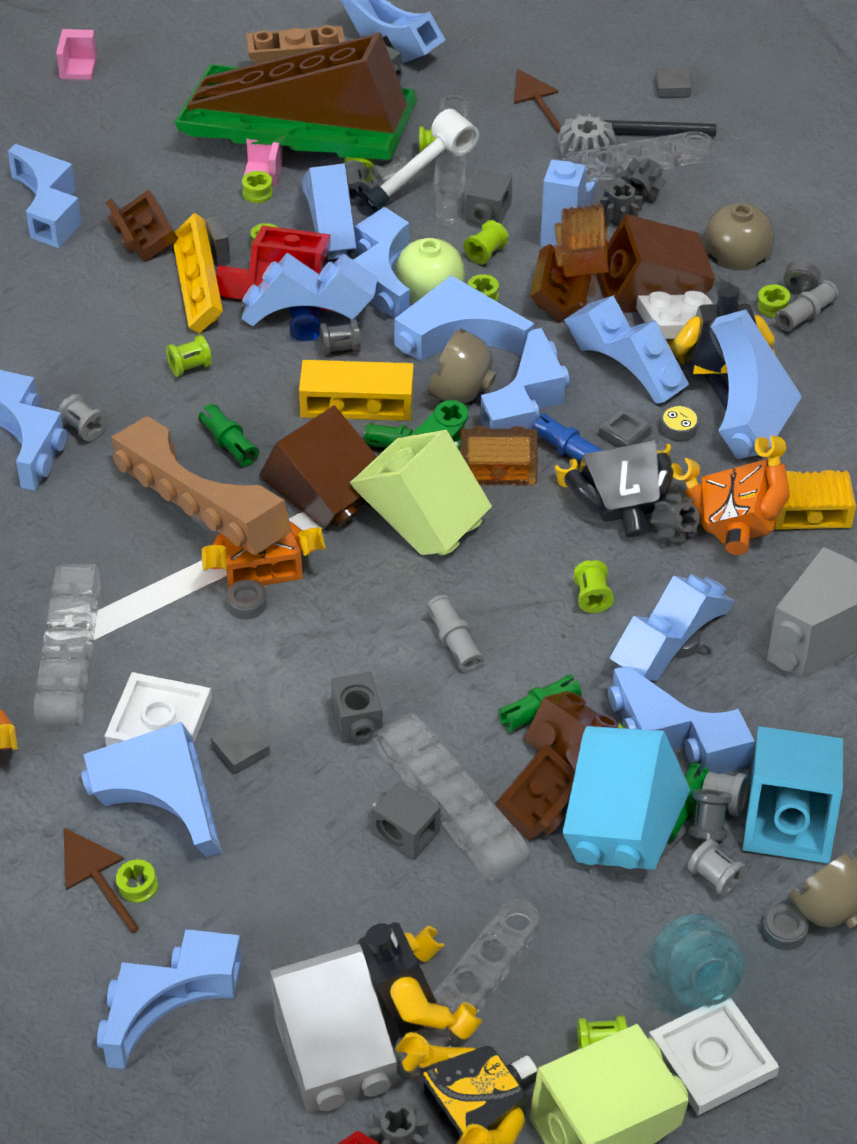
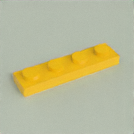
M193 213L175 231L179 239L174 241L173 245L188 327L200 334L208 325L214 323L219 318L223 309L205 219Z

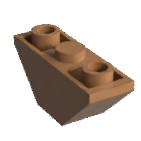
M330 25L320 28H291L281 31L261 30L255 33H246L248 55L255 63L345 41L343 27Z

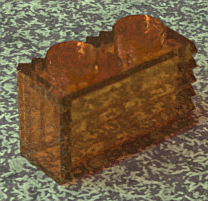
M599 203L597 206L592 204L590 207L585 205L583 208L577 206L576 209L570 207L569 210L563 208L561 211V222L555 223L557 244H559L554 247L557 266H563L566 278L608 272V228L604 206Z
M484 426L461 429V455L479 485L482 483L486 485L490 483L493 485L498 483L501 485L505 483L512 485L515 483L518 486L522 483L526 486L530 483L533 486L537 483V429H525L520 426L511 427L510 429H488Z

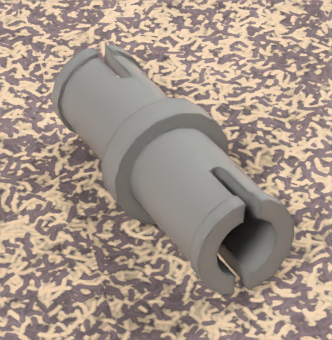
M824 281L810 292L804 291L798 294L793 303L776 313V323L782 330L791 331L804 320L814 319L819 315L822 308L838 299L839 292L837 287L830 281Z
M439 595L431 599L427 604L426 610L440 631L439 639L442 644L450 648L462 672L476 670L482 665L484 657L470 636V626L465 620L460 619L447 595Z

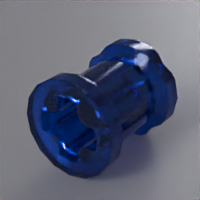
M288 307L293 319L290 323V334L293 338L305 342L315 340L320 336L319 327L322 323L317 318L320 307Z

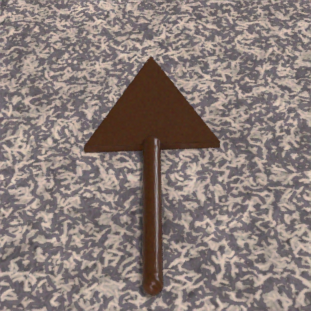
M517 69L514 104L535 99L558 133L561 132L562 126L541 98L557 94L559 90Z
M64 828L66 890L93 877L132 933L137 932V924L100 873L124 860V857Z

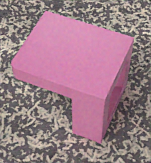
M62 29L56 52L60 79H92L98 57L94 30Z
M246 139L248 162L244 175L251 171H264L272 177V185L277 186L283 163V146L274 142L272 145L251 144L259 140Z

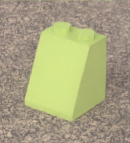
M447 430L397 438L350 482L353 488L421 555L435 553L446 555L455 550L459 545L458 540L466 532L478 527L482 522L481 517L492 507Z
M635 1024L538 1067L529 1119L545 1144H655L682 1125L689 1097L682 1080L678 1076H673L664 1064L662 1053L657 1043L652 1038H647L639 1025Z

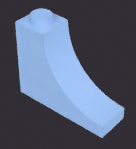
M551 159L543 183L540 246L545 247L551 244L556 249L575 251L597 183V177L586 175V165Z
M345 164L309 168L302 177L301 183L303 193H305L309 203L314 231L331 234L330 249L327 253L328 260H336L342 254L348 256V251L356 249Z
M451 275L394 319V346L403 353L409 354L423 362L428 357L443 351L454 332L460 331L461 328L485 341L488 346L508 350L522 357L528 333L534 330V323Z
M745 309L717 317L711 325L723 351L729 381L727 410L718 432L737 460L758 455L754 447L758 437L767 438L770 448L771 435L778 436L802 398Z
M182 722L84 754L87 770L82 771V780L85 789L90 796L95 795L105 807L126 802L146 803L161 807L184 821L192 836L194 845L205 858L222 853L193 736Z

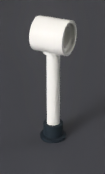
M446 109L435 118L431 128L432 135L436 140L381 186L376 185L369 192L363 191L361 194L364 200L374 212L379 211L390 201L389 196L444 150H450L457 156L470 152L478 141V129L456 110Z

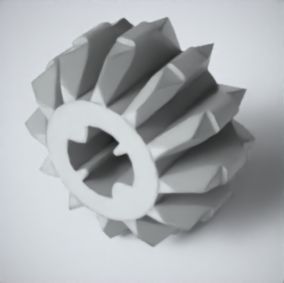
M576 114L575 119H566L564 126L561 127L558 138L562 157L569 159L572 163L592 164L596 167L599 161L607 162L609 156L613 153V148H615L612 123L604 122L603 116L594 118L591 114L585 117Z

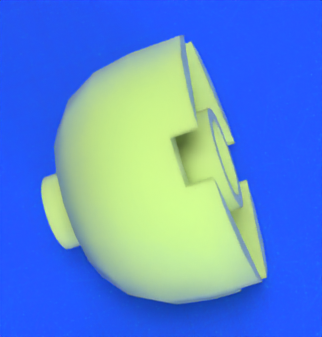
M435 238L418 239L409 243L398 256L394 274L403 285L410 289V302L413 304L451 275L465 283V269L461 255L446 241Z

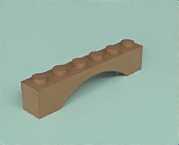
M149 416L142 418L111 437L115 451L113 453V460L121 472H127L144 487L152 488L164 500L172 501L181 507L187 515L195 516L204 522L210 530L218 531L227 537L235 546H241L253 555H256L292 532L284 499L261 485L218 483L203 479L189 472L177 462L169 429Z

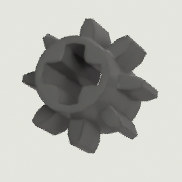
M634 158L621 175V179L626 181L625 183L636 188L635 196H643V199L647 196L651 201L666 183V180L661 178L662 168L657 162L649 158L641 162Z
M615 183L609 189H604V197L600 198L599 212L607 213L606 221L619 226L626 214L638 217V212L642 211L643 196H635V187L627 183Z
M680 493L666 494V502L654 503L655 509L652 514L651 523L659 531V538H670L671 542H685L686 534L697 533L696 528L699 524L700 513L696 506L693 505V498H681Z
M391 1100L390 1106L383 1113L375 1110L373 1112V1125L375 1128L369 1130V1137L379 1144H425L422 1136L428 1134V1119H416V1104L413 1103L408 1107L403 1104H397L395 1100Z

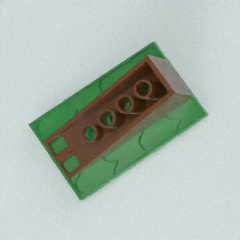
M379 32L245 67L209 64L174 122L178 132H184L185 135L190 137L228 138L233 143L247 144L246 139L259 141L250 144L272 145L274 142L282 146H289L292 150L335 152L338 153L339 157L391 160L393 151L397 147L400 136H402L418 99L414 89L401 88L382 34Z

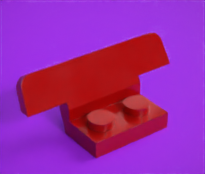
M262 225L251 246L250 269L218 266L216 279L219 294L223 297L243 299L253 284L257 287L263 281V274L273 261L279 263L286 253L317 274H320L323 261L330 249L331 234ZM294 306V307H302V308H309V309H316V310H324V311L336 312V311H333V310H330V309H327V308L318 307V306Z

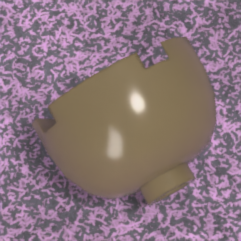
M733 203L721 207L710 217L704 233L703 246L708 257L710 253L713 257L717 258V265L732 270H751L756 268L757 262L765 259V262L769 260L773 250L774 231L769 217L761 209L750 204Z
M461 328L460 331L454 332L438 362L441 363L439 375L435 373L432 375L428 389L429 395L441 401L456 400L467 404L475 400L481 391L488 393L495 381L496 373L491 371L493 356L491 349L485 341Z
M857 846L853 850L856 858L851 859L846 852L806 879V884L802 886L806 892L802 895L799 894L796 888L788 894L793 904L808 921L819 927L833 928L846 923L848 928L852 929L857 925Z

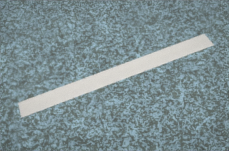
M304 512L289 518L290 522H293L302 530L315 527L323 529ZM201 560L43 637L57 657H60L227 576L226 570H222V568L216 570L209 568L203 571Z

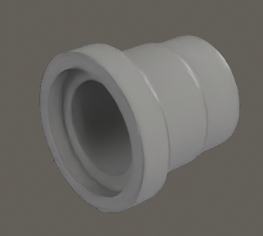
M708 772L702 789L730 793L732 795L731 802L726 804V810L729 811L730 815L740 817L746 808L749 797L750 776L742 773L732 776Z

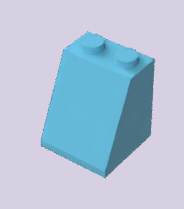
M586 726L583 732L562 833L576 862L587 865L600 864L620 866L627 869L655 870L690 793L688 783L665 732Z
M758 726L752 761L742 851L830 863L843 790V738Z

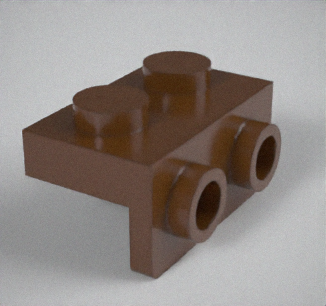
M149 189L121 209L112 198L106 201L112 213L107 216L110 223L119 234L123 233L119 237L122 245L130 254L136 251L144 262L179 239L156 197Z
M548 244L539 251L530 298L558 323L586 306L594 261L586 257L573 265L556 248Z
M564 691L543 698L524 740L538 750L545 744H548L576 770L583 732L586 726L619 728V724L612 717L597 713L586 706V702L581 696L573 692Z
M545 744L500 795L492 807L529 841L542 831L550 835L566 817L560 811L569 803L576 770L548 744Z

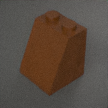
M629 214L624 216L594 265L603 297L607 298L614 295L623 313L638 312L636 306L637 298L640 295H650L652 292L684 295L688 291H698L706 294L711 290L715 281L714 273L698 232Z
M333 405L276 442L259 475L267 484L325 530L336 522L340 526L347 523L358 513L356 508L366 503L368 506H371L353 488L350 482L377 456L338 408Z

